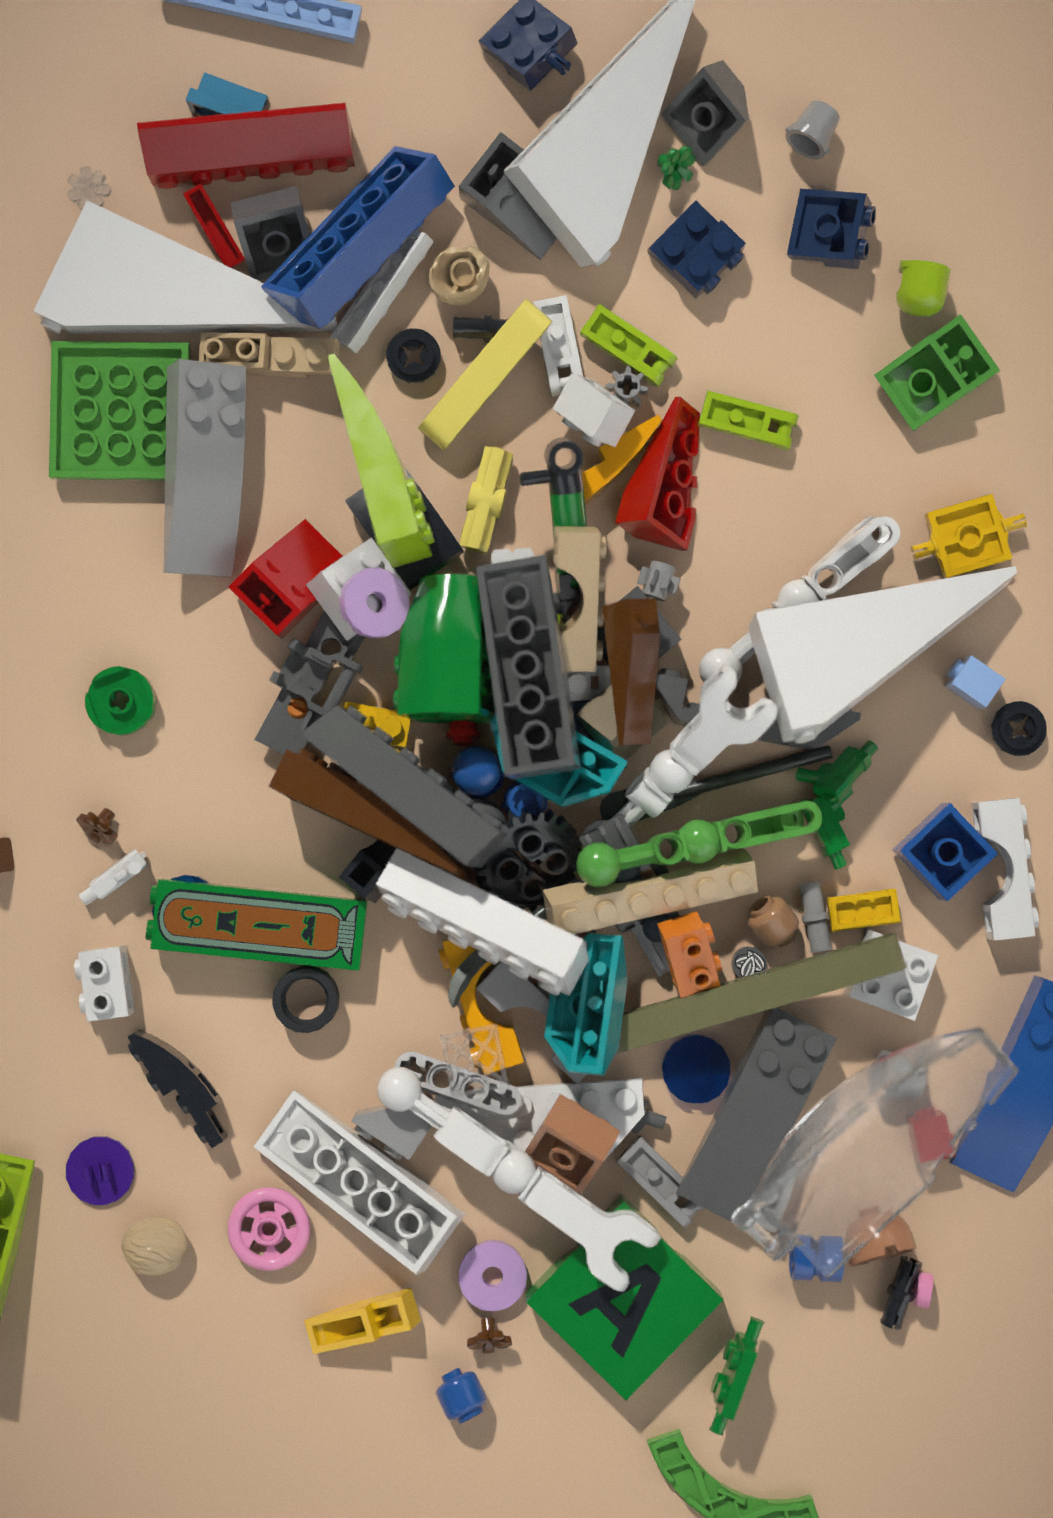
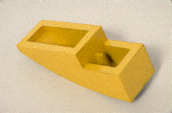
M412 1288L368 1298L304 1320L313 1354L374 1342L381 1336L412 1330L421 1322Z

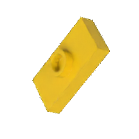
M896 888L826 897L831 932L901 923Z

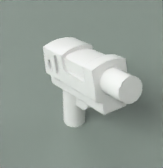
M133 849L100 876L91 880L90 887L79 894L82 902L85 905H89L97 898L102 900L134 875L138 874L148 866L144 860L147 856L146 853L143 851L139 854L136 849Z

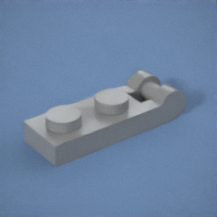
M641 1135L616 1159L617 1163L684 1228L693 1221L691 1217L699 1209L704 1210V1207L690 1200L681 1208L675 1203L681 1196L675 1192L683 1176Z

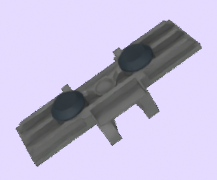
M622 813L579 837L584 848L596 842L608 844L614 850L639 845ZM651 863L621 870L618 877L612 883L642 880L640 872L651 867L655 876L670 872L666 865ZM678 911L615 925L621 933L629 931L634 933L659 977L670 971L657 924L680 917Z

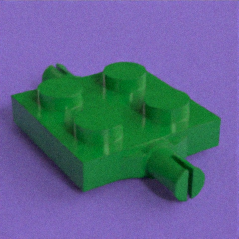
M753 1316L750 1317L745 1334L737 1331L734 1340H728L723 1353V1359L726 1360L722 1373L717 1372L711 1385V1392L714 1393L713 1397L717 1411L710 1431L717 1435L723 1436L728 1419L734 1421L758 1355L756 1350L757 1340L765 1322Z

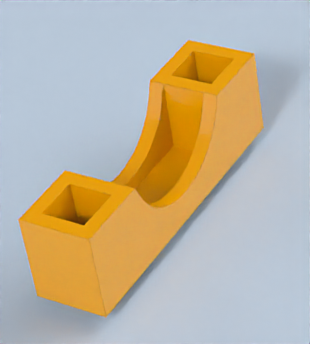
M445 939L442 942L444 948L439 949L438 952L444 970L450 968L452 975H454L463 961L477 949L469 945L466 949H463ZM486 962L475 974L459 1000L465 1013L459 1016L465 1036L471 1034L475 1044L474 1048H470L471 1057L475 1068L482 1067L484 1075L524 1063V1057L514 1026L494 1022L482 1012L478 1005L476 983L481 973L491 964L490 962Z

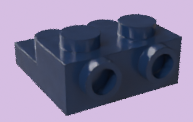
M800 188L787 256L795 260L823 262L827 267L859 269L860 260H866L869 254V240L865 239L867 227H873L876 219V207L872 206L867 193Z
M695 200L648 248V253L691 295L697 298L703 291L707 295L711 293L721 281V278L718 276L727 267L733 270L745 257V254L742 252L746 243L722 219L718 222Z

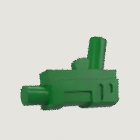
M870 740L860 750L848 745L833 764L825 763L817 771L799 767L796 772V780L814 784L813 790L815 795L821 796L831 803H839L850 791L852 784L863 771L866 772L872 764L871 757L878 750V747Z
M852 789L839 803H831L818 795L813 799L802 800V802H814L822 813L821 826L814 833L822 847L820 850L823 856H829L835 870L847 865L841 850L850 846V843L839 821L845 819V812L841 805L854 793ZM801 809L807 823H809L810 814L808 811Z

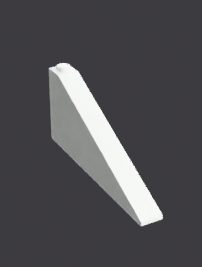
M669 0L503 171L580 267L593 264L599 266L605 262L611 255V247L619 239L696 0Z
M88 200L33 310L42 320L40 325L57 334L60 333L61 329L70 334L334 331L338 326L336 317L329 324L323 326L322 329L301 323L263 291L261 286L264 283Z
M1007 567L755 613L748 626V630L769 698L778 706L776 721L782 741L795 740L796 743H805L815 739L820 732L1003 590L1016 575V567Z

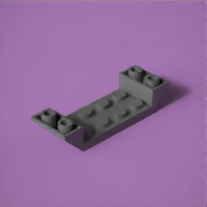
M660 668L656 675L655 693L661 697L663 708L674 724L687 726L700 712V704L690 702L686 705V708L683 707L688 679L680 678L681 672ZM851 708L820 732L815 739L805 743H796L795 740L783 742L775 719L757 740L805 750L819 748L859 721L861 713L854 712Z

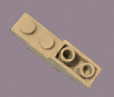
M201 332L199 361L245 366L246 374L296 378H309V375H332L328 355L335 354L339 358L340 341L336 338L270 337L265 333Z

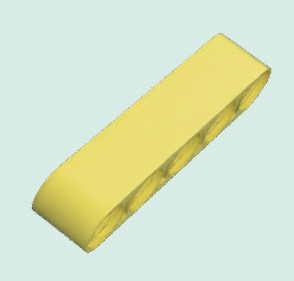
M526 298L423 420L418 429L444 451L553 321Z

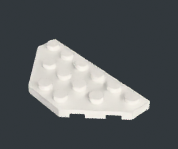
M642 1078L579 1082L578 1084L573 1082L514 1086L521 1093L524 1106L521 1113L512 1119H502L435 1095L436 1103L448 1112L453 1107L461 1109L510 1145L509 1149H519L522 1151L526 1150L560 1094L576 1101L581 1107L595 1116L605 1119L611 1126L620 1131L607 1157L645 1114ZM485 1088L466 1089V1096L473 1100L479 1099L483 1095ZM492 1088L491 1098L501 1102L503 1110H506L508 1105L514 1106L516 1104L512 1099V1094H508V1097L503 1099L497 1097L493 1092L496 1088ZM490 1098V1100L488 1101V1103H487L486 1105H490V1104H491V1102H490V1101H491V1098Z

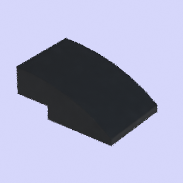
M406 469L407 474H408V476H409V479H410V478H413V477L411 476V474L408 472V470ZM416 481L417 490L421 492L426 511L423 513L426 522L430 524L435 542L429 544L432 552L431 557L394 568L409 590L418 585L421 577L434 574L464 553V550ZM362 488L346 499L345 502L370 538L372 537L378 546Z

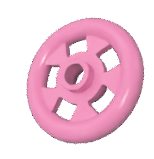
M266 1187L249 1192L236 1203L228 1221V1238L233 1251L242 1262L258 1270L273 1271L291 1265L302 1255L310 1237V1220L303 1204L294 1195L279 1188ZM273 1201L275 1212L265 1211L261 1213L259 1203ZM288 1212L293 1214L296 1225L291 1228H287L286 1222L282 1217L283 1214ZM244 1216L255 1219L252 1224V1232L241 1230ZM270 1222L274 1224L276 1231L272 1234L266 1233L263 1228L265 1223ZM286 1237L292 1245L281 1254L275 1245L279 1244ZM253 1240L267 1247L263 1256L249 1249Z

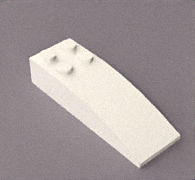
M296 1090L292 1091L254 1145L255 1149L415 1274L427 1270L465 1215L462 1210L406 1167Z

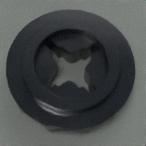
M411 328L397 333L391 339L387 347L386 359L388 367L396 378L408 384L423 383L426 379L435 375L441 362V352L436 339L431 334L421 329ZM403 347L412 352L422 347L420 358L424 366L417 362H412L406 366L408 356Z
M1015 701L1004 705L995 712V717L990 725L993 734L992 740L996 742L1001 751L1013 756H1024L1036 751L1044 742L1047 733L1046 720L1041 711L1034 705L1023 701ZM1027 718L1024 721L1023 730L1029 737L1017 735L1010 740L1013 728L1007 720L1019 723Z

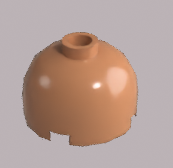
M879 1207L860 1211V1219L850 1224L844 1240L845 1252L850 1267L869 1264V1260L888 1259L917 1249L913 1234L904 1219L893 1212L881 1213Z

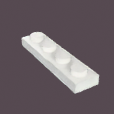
M414 230L402 242L401 248L391 254L380 266L379 271L369 279L329 338H336L340 341L339 346L357 354L360 348L367 342L377 323L385 316L397 294L405 287L408 278L417 265L425 258L428 249L434 241L426 233Z

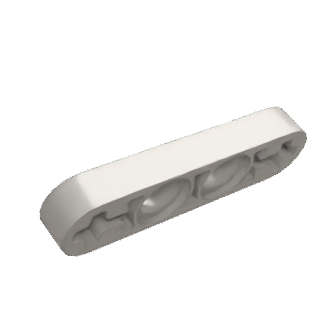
M405 1052L396 1060L395 1067L411 1066L413 1061H416L417 1067L427 1072L426 1083H423L425 1078L422 1074L414 1072L420 1080L422 1091L502 1119L515 1118L523 1110V1097L519 1090L510 1084L417 1052ZM448 1071L453 1077L451 1084L443 1089L434 1085L435 1076L439 1072ZM473 1082H480L485 1088L483 1095L479 1099H469L466 1096V1088ZM492 1087L496 1088L493 1092L497 1097L506 1099L508 1094H512V1099L516 1104L514 1106L508 1105L506 1110H503L501 1102L491 1098ZM490 1098H491V1101H490L491 1104H490V1105H486V1104L488 1103V1101L490 1100Z

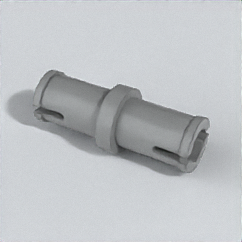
M821 881L800 884L799 888L805 914L801 917L802 923L806 922L810 953L832 950L827 919L830 916L829 911L825 912Z

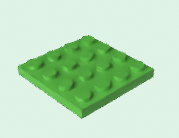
M51 341L49 478L61 480L165 481L167 367L178 359L190 360L191 345L188 342Z

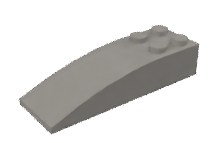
M178 359L167 367L163 573L232 577L244 468L245 366Z

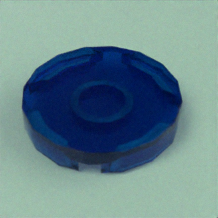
M700 1034L686 1035L673 1042L665 1052L662 1062L663 1080L670 1092L681 1101L693 1104L708 1103L719 1097L727 1087L730 1078V1060L723 1047L712 1038Z

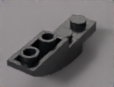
M142 1030L129 1035L128 1039L131 1042L128 1044L129 1051L137 1062L142 1061L149 1072L146 1074V1078L153 1090L156 1092L160 1090L162 1095L165 1096L176 1089L179 1094L176 1096V1101L185 1114L190 1112L196 1122L194 1130L203 1144L208 1142L211 1149L222 1143L228 1137V1134L212 1110V1107L217 1105L222 1098L200 1069L173 1046Z

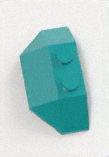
M495 713L490 723L501 768L504 773L497 715ZM576 732L581 769L514 780L560 807H566L610 793L627 766L628 761Z
M588 933L582 940L585 942L589 961L570 996L562 992L559 995L550 993L544 1037L570 1073L604 1076L619 1048L628 983L624 940L621 935Z

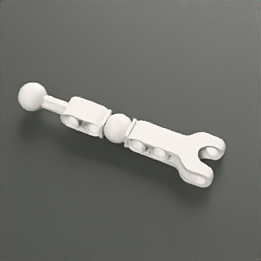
M394 1067L387 1070L381 1076L377 1085V1094L381 1103L386 1108L399 1112L411 1110L437 1129L433 1136L442 1145L489 1177L492 1174L494 1183L500 1190L509 1194H519L518 1199L580 1243L587 1252V1263L595 1277L617 1291H624L629 1285L627 1272L613 1259L612 1254L615 1246L621 1241L632 1239L646 1247H653L661 1239L655 1227L632 1210H617L612 1213L604 1212L540 1166L536 1168L533 1159L526 1152L519 1149H509L510 1145L461 1109L453 1107L448 1112L421 1092L420 1080L412 1070L405 1067Z

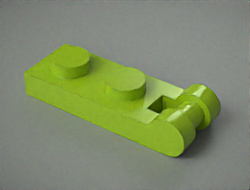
M601 304L597 306L580 331V335L625 366H630L631 370L637 374L643 373L644 380L655 387L661 385L665 379L663 374L667 368H672L678 360L677 356ZM649 353L657 359L652 367L644 363Z
M707 390L698 426L768 444L778 449L790 450L793 441L790 435L792 428L797 426L799 416L792 412ZM770 421L779 424L777 433L768 431Z

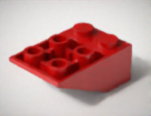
M304 519L254 560L228 588L280 639H283L319 603L306 584L320 572L341 559L343 555Z

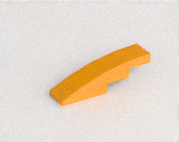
M659 414L622 434L616 447L608 444L599 447L598 456L602 462L582 473L585 505L610 486L640 455L662 422Z

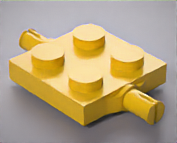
M993 493L927 512L925 518L930 532V541L912 545L911 553L925 549L912 555L914 560L934 554L939 561L944 579L959 576L1013 559L1008 545V532L1027 527V520L1013 523L1026 518L1024 513L1004 519L997 509Z

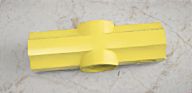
M485 446L476 482L473 481L466 505L468 513L459 543L462 548L488 554L496 519L500 518L507 491L505 485L513 462V453L497 447Z

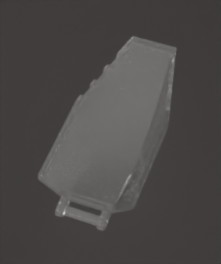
M981 1027L920 1041L875 1061L823 1096L798 1120L771 1157L751 1199L737 1208L732 1214L731 1223L738 1230L746 1231L762 1245L765 1254L771 1260H781L797 1246L824 1277H831L937 1178L933 1173L935 1168L945 1155L950 1159L958 1151L953 1146L965 1129L970 1132L978 1125V1122L974 1119L986 1102L991 1105L995 1103L1019 1069ZM764 1216L780 1233L776 1236L770 1235L757 1221Z

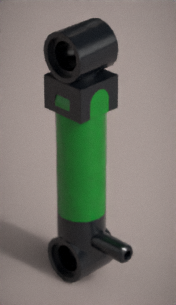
M566 438L554 439L547 445L544 452L547 470L521 472L519 474L522 486L549 483L553 538L554 526L587 527L582 474V450L578 445ZM569 448L572 453L570 462L567 465L558 466L555 461L557 452L560 449ZM556 566V570H554L556 593L561 599L558 612L561 615V619L566 623L570 620L569 613L571 608L579 604L580 589L577 580L571 574Z

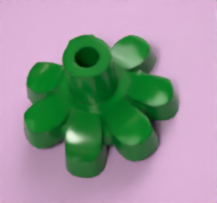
M682 146L679 150L672 148L667 155L661 154L659 156L657 165L661 167V172L664 173L662 183L668 189L672 188L676 191L681 187V179L687 182L692 179L693 171L688 169V167L694 164L695 155L691 154V147Z

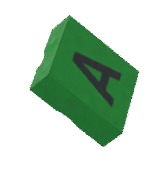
M622 1193L604 1211L612 1213L617 1210H632L655 1227ZM662 1236L653 1247H646L632 1239L621 1241L615 1246L612 1254L613 1259L627 1272L629 1278V1285L624 1291L613 1289L591 1273L587 1263V1252L580 1243L559 1257L526 1291V1303L625 1401L724 1300L720 1290L686 1256L674 1250Z

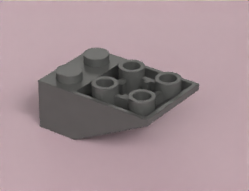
M500 132L459 185V196L468 206L541 260L557 238L503 172L524 149Z

